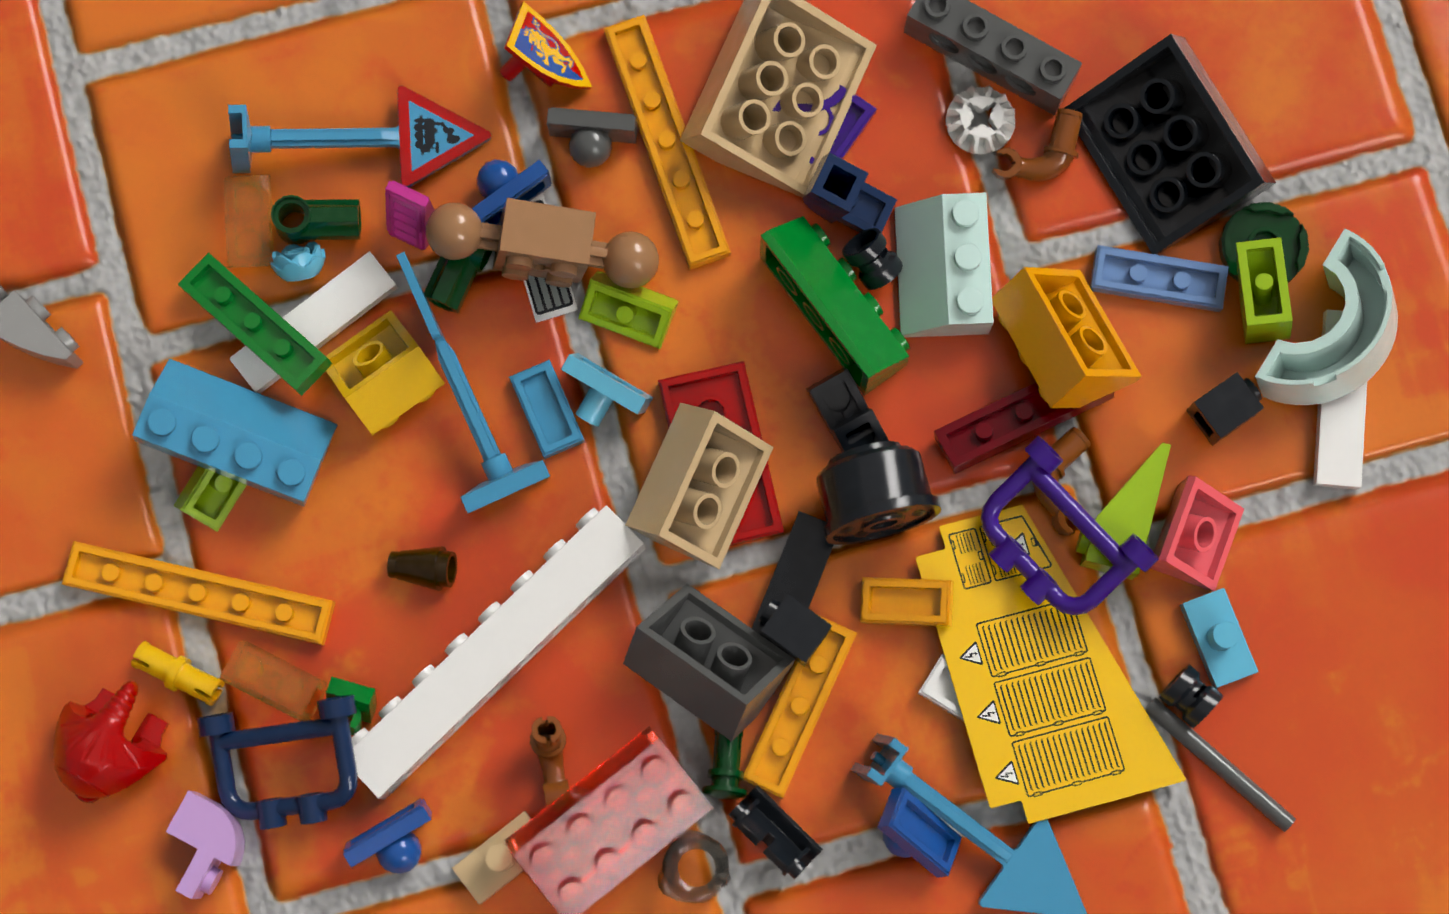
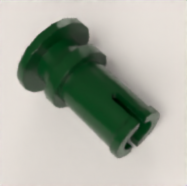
M714 730L713 767L708 769L707 777L711 779V785L703 786L701 793L725 800L747 796L745 789L738 788L739 781H742L744 778V772L740 771L743 731L733 741H730Z

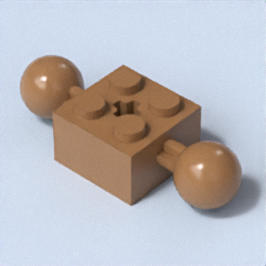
M507 198L499 219V225L481 222L480 217L472 208L461 203H447L438 207L430 215L426 224L428 244L439 256L449 260H460L469 257L477 249L495 251L492 270L502 271L503 277L512 280L523 281L528 280V276L546 278L545 283L548 285L566 288L571 287L572 283L579 284L589 266L604 269L608 278L618 286L638 288L648 283L654 277L659 265V255L656 246L647 236L641 233L623 232L613 237L608 243L593 241L596 212Z

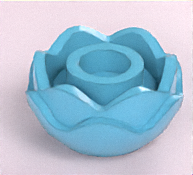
M314 241L309 242L305 247L290 244L281 253L273 251V262L270 264L275 273L285 281L306 280L320 273L326 258L325 249H321L320 245Z

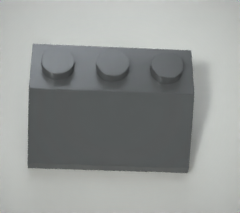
M686 584L636 627L623 664L727 739L733 741L758 716L792 667L795 658L689 584Z

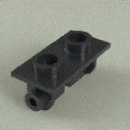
M758 785L728 814L734 820L732 825L737 827L754 845H757L762 840L768 846L763 853L782 871V875L786 876L789 874L794 880L823 850Z

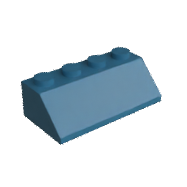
M169 358L149 393L132 436L140 444L305 507L337 424Z

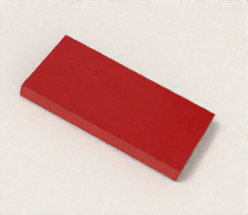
M744 361L658 380L668 428L680 403L713 410L763 440ZM768 461L730 546L784 534Z

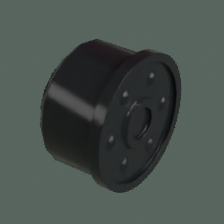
M875 442L842 452L830 459L827 466L819 472L816 478V485L827 521L823 532L826 541L830 544H857L893 536L918 527L932 520L941 512L938 497L931 493L920 452L910 446L900 445L899 442Z

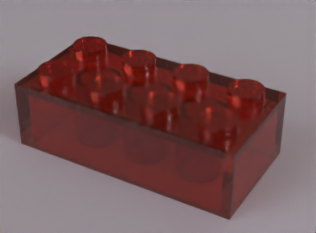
M649 726L505 839V842L513 858L558 914H581L714 808Z

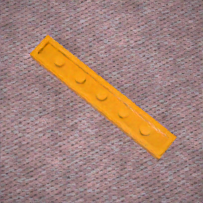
M645 14L604 28L608 45L633 114L636 116L639 131L689 270L731 256V251L694 149L680 141L686 127Z
M73 541L62 585L323 646L325 645L336 603L328 599Z

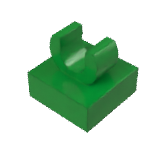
M331 677L326 690V698L354 694L357 713L348 715V717L352 719L350 722L351 735H355L360 731L362 721L370 724L377 708L376 690Z

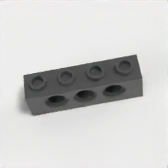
M916 0L907 14L904 28L905 34L1054 116L1073 85L1082 65L1080 61L968 0Z

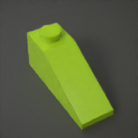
M1162 442L1095 517L1094 520L1119 545L1133 533L1147 544L1171 447L1170 444ZM1080 531L1076 546V552L1083 554L1080 566L1106 573L1113 564ZM1137 567L1127 579L1132 580L1139 575L1140 568Z

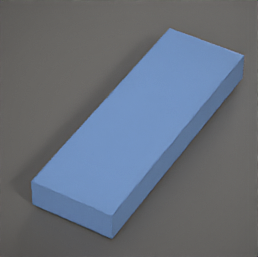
M1098 245L1095 250L1090 288L1094 292L1220 312L1223 309L1229 266Z

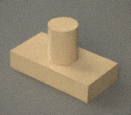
M524 811L452 867V869L478 904L481 905L550 851L553 846L527 812Z

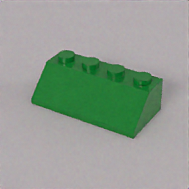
M802 216L767 230L761 235L760 258L841 366L849 370L857 387L864 396L907 365L910 357L906 352L910 349L908 342L897 328L894 327L889 330L880 318L883 310L879 303L869 292L865 295L861 293L854 283L857 279L855 272L844 258L836 260L827 248L831 245L829 238L817 223L811 226L805 217Z

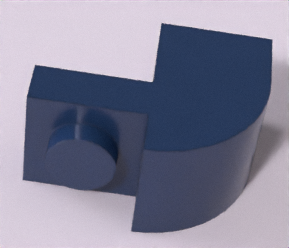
M830 152L822 157L803 196V201L807 207L830 223L838 221L859 233L869 228H878L882 233L897 199L865 182L868 176L866 171Z

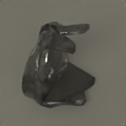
M694 830L678 831L674 835L671 845L663 858L662 867L658 875L659 889L664 895L674 900L687 903L707 902L713 896L715 897L721 888L727 886L731 878L726 850L720 842L704 833ZM701 849L709 853L714 860L715 874L711 881L704 886L693 887L684 883L680 878L678 863L682 855L689 850Z

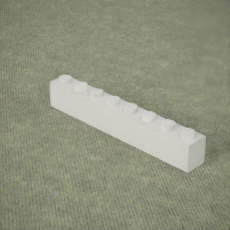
M607 505L599 512L596 508L587 512L576 524V528L579 531L567 543L563 539L557 541L544 554L543 558L547 562L535 574L528 570L521 575L510 588L514 592L512 596L502 605L497 601L491 604L479 616L477 620L481 625L469 637L462 633L445 649L448 657L436 668L432 664L424 668L411 682L415 688L403 700L396 696L381 709L378 715L382 720L370 731L363 728L352 737L358 777L379 799L385 800L646 549L644 543Z

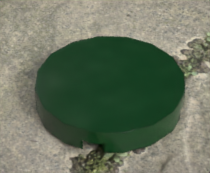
M1271 202L1251 203L1237 211L1223 227L1219 240L1220 260L1224 266H1229L1228 274L1238 282L1236 242L1281 237L1287 282L1289 283L1305 265L1309 252L1308 234L1303 224L1301 223L1300 225L1299 221L1293 216L1294 213L1284 206Z

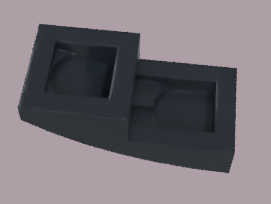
M843 367L806 388L842 452L865 444L889 441L876 415L867 406L847 368Z

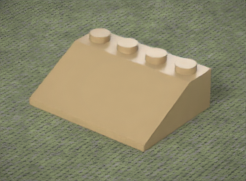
M744 0L680 141L715 162L803 198L822 157L827 155L832 148L852 103V96L856 94L877 45L805 0ZM842 85L847 88L843 99L836 106L830 108L834 119L828 132L819 136V132L825 129L829 123L828 112L822 110L824 99L830 98ZM780 100L781 110L772 111ZM797 104H813L811 111L803 112ZM811 156L815 158L813 164L809 163Z

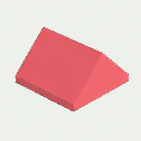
M1189 475L1177 486L1154 549V553L1158 556L1159 560L1151 569L1203 589L1215 591L1244 508L1198 477Z

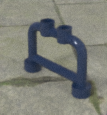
M354 694L318 700L320 719L235 731L233 712L197 718L199 737L209 736L217 789L222 805L238 819L259 820L260 830L285 826L288 824L286 816L299 814L301 825L328 820L327 811L344 806L354 796L357 788L358 773L348 715L357 713ZM326 736L333 737L339 773V784L335 790L331 792H313L286 798L275 797L255 802H245L238 796L230 750Z

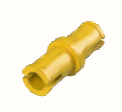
M143 641L138 646L133 655L136 659L131 660L133 668L140 669L163 681L165 688L173 692L179 689L205 702L210 707L216 703L223 691L218 689V687L223 688L225 685L223 679L216 678L192 666L190 659L182 655L176 658L152 646L147 641Z

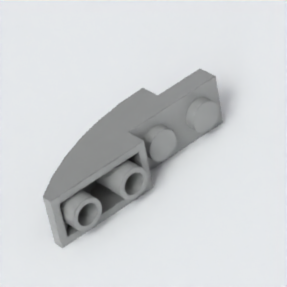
M0 285V339L33 357L53 364L79 368L84 363L74 352L80 347L79 344L62 327L55 332L45 321L51 314L33 295L26 300L15 290L8 294Z

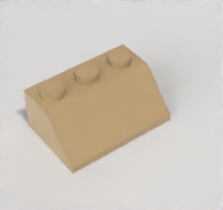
M680 403L625 525L661 545L720 569L774 447L713 410Z

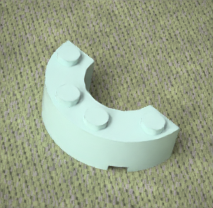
M1344 228L1323 263L1329 288L1340 294L1346 303L1340 320L1328 333L1313 341L1292 343L1277 339L1255 375L1264 398L1290 405H1314L1333 401L1364 385L1386 361L1393 347L1398 328L1397 305L1384 262L1374 248L1357 234Z

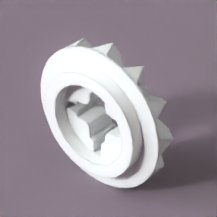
M990 85L987 87L970 86L967 90L956 94L948 107L946 114L948 134L958 147L969 153H993L1006 145L1014 132L1015 108H1012L1006 94H1000L993 90ZM992 108L988 120L992 127L981 124L969 131L974 119L971 110L982 113Z

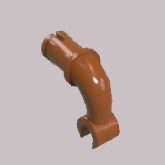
M1059 108L1049 146H1044L1043 156L1033 159L1021 158L1016 150L1003 148L998 150L995 155L1007 157L1013 165L1007 171L993 168L991 172L996 178L1001 180H1009L1014 176L1031 181H1045L1056 178L1069 168L1073 159L1078 158L1079 153L1075 152L1083 113Z
M1076 427L1068 430L1051 446L1063 459V462L1051 473L1057 482L1065 476L1064 470L1091 446L1089 439ZM1032 482L1036 497L1052 514L1051 521L1055 531L1066 536L1075 533L1067 525L1066 516Z
M547 716V720H543L542 717L538 718L532 725L530 745L532 750L538 755L542 768L547 812L572 809L568 779L565 778L563 767V749L566 745L565 732L555 717Z

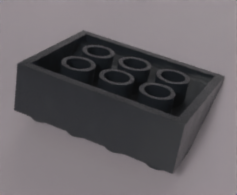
M1168 35L1064 108L1083 113L1079 137L1152 254L1157 255L1236 210L1276 184L1190 45L1182 36Z

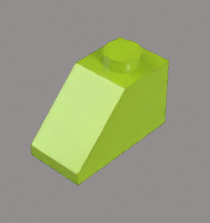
M1281 237L1236 242L1239 299L1245 344L1290 339L1293 318Z

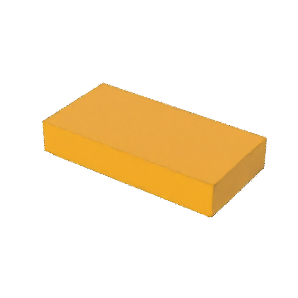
M862 577L860 622L864 624L952 627L954 582L952 580Z

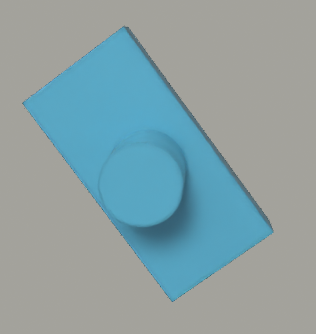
M579 353L569 354L561 368L562 371L590 386L575 414L599 427L613 400L636 414H642L646 412L654 398Z
M1225 588L1179 605L1212 686L1218 688L1258 673Z

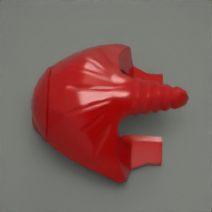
M135 681L126 682L115 694L102 688L96 699L84 706L69 701L61 711L55 729L53 744L54 768L63 785L84 803H93L99 798H106L124 790L167 760L168 754L161 748V741L169 724L148 712L133 736L132 742L125 738L124 727L127 724V719L130 717V711L133 709L132 705L135 703V697L138 694V685Z

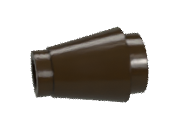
M444 546L403 550L400 552L392 551L388 558L387 572L390 578H397L398 580L441 591L443 587H452L455 582L457 557L455 552L446 551Z

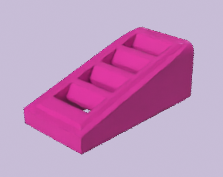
M389 181L385 188L386 226L389 234L420 250H425L429 246L426 238V224L434 211L429 197L400 183Z

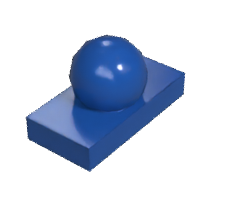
M494 159L486 162L477 175V188L485 199L472 209L478 214L481 222L498 225L506 199L531 201L551 186L552 182L549 171L540 159L520 174L507 161Z
M904 787L893 788L877 827L883 832L885 846L892 854L898 857H913L937 878L949 876L962 837Z
M418 799L346 842L343 851L345 859L352 868L376 853L379 864L385 870L396 874L411 871L418 864L422 852L420 841L412 831L430 821L432 811L424 799Z

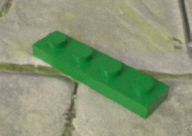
M209 252L178 283L191 298L301 396L332 365V362Z

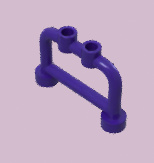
M1037 436L1025 448L1030 457L990 495L983 506L981 514L982 528L989 541L995 546L989 555L1005 572L1008 573L1015 567L1027 579L1020 587L1037 605H1040L1046 599L1054 608L1062 613L1069 615L1086 614L1096 608L1137 567L1147 572L1159 558L1134 533L1119 545L1054 479L1051 473L1063 462V459L1045 440ZM1030 481L1113 564L1101 578L1079 597H1071L1065 594L1057 582L1043 568L1039 567L1027 554L1023 546L999 524L998 518L1001 510Z

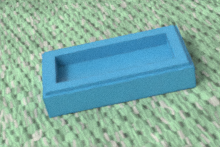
M550 360L509 377L544 459L585 442Z

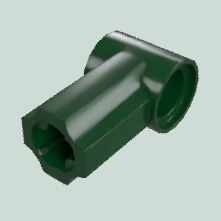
M288 195L278 199L272 207V222L281 239L288 244L298 245L308 240L361 239L362 216L359 199L304 200L299 196ZM298 212L305 215L303 222L295 228L283 226V220L290 213Z
M477 249L469 257L460 260H449L440 256L424 291L427 301L446 311L459 313L477 272L483 271L493 251Z

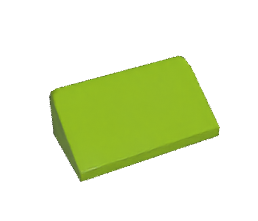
M597 271L590 279L578 319L660 349L679 301L644 287L624 288L618 286L608 278L606 273Z
M198 466L173 506L218 532L245 489L246 484Z

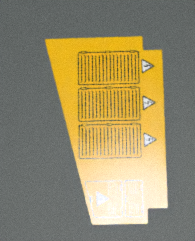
M1018 505L1001 510L998 518L1001 527L1023 546L1027 554L1057 582L1065 594L1077 597L1024 506ZM981 515L941 525L939 529L945 549L917 556L916 562L921 579L952 580L954 582L952 627L936 626L989 807L995 808L1021 801L1027 822L1031 824L1186 781L1184 774L1088 613L1080 615L1065 614L1054 608L1046 599L1040 605L1034 603L1020 587L1027 579L1015 567L1008 573L1005 572L990 557L989 553L995 546L989 541L983 531Z

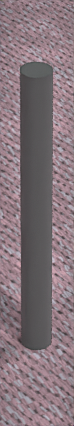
M1156 697L1148 704L1145 711L1152 719L1283 832L1291 827L1296 820L1292 814Z

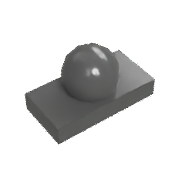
M554 107L548 109L547 127L550 136L571 138L569 152L573 160L582 166L591 168L603 164L610 156L612 142L636 144L638 128L634 114Z

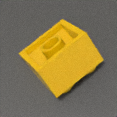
M391 310L326 356L332 362V365L326 370L327 374L372 436L381 429L393 425L399 416L417 403L428 400L438 388L445 384L421 348Z

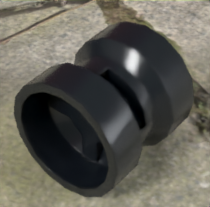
M869 228L858 233L848 241L842 251L849 265L858 268L859 279L869 290H875L890 283L897 277L903 267L897 254L885 248L887 244L886 238L878 228Z
M1188 664L1160 693L1159 698L1166 705L1175 706L1182 712V719L1191 728H1194L1216 707L1223 698V694L1214 686H1206L1200 680V673Z

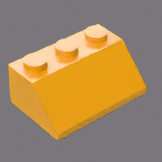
M1023 267L992 297V302L999 314L998 318L1001 325L1009 332L1019 350L1018 354L1021 361L1029 368L1039 386L1038 390L1041 397L1049 404L1050 408H1080L1133 384L1142 377L1080 270Z

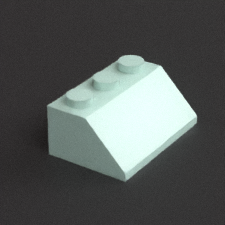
M986 192L941 194L895 207L896 254L903 264L902 270L898 274L901 334L904 337L989 334L994 319Z

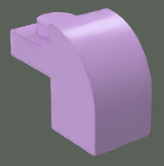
M187 791L166 832L197 848L175 891L190 899H202L204 893L210 895L216 888L223 873V870L218 868L221 862L229 866H240L245 850V838L239 820L222 804L199 792Z

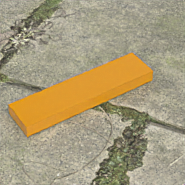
M822 616L820 617L831 624L832 628L805 666L795 660L744 772L743 781L754 786L758 785L761 789L782 799L857 635V632Z

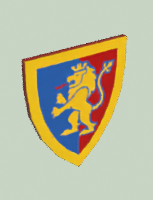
M523 1L504 47L512 57L500 68L501 75L506 80L513 81L527 68L549 87L556 83L572 89L590 90L592 85L570 46L543 17Z

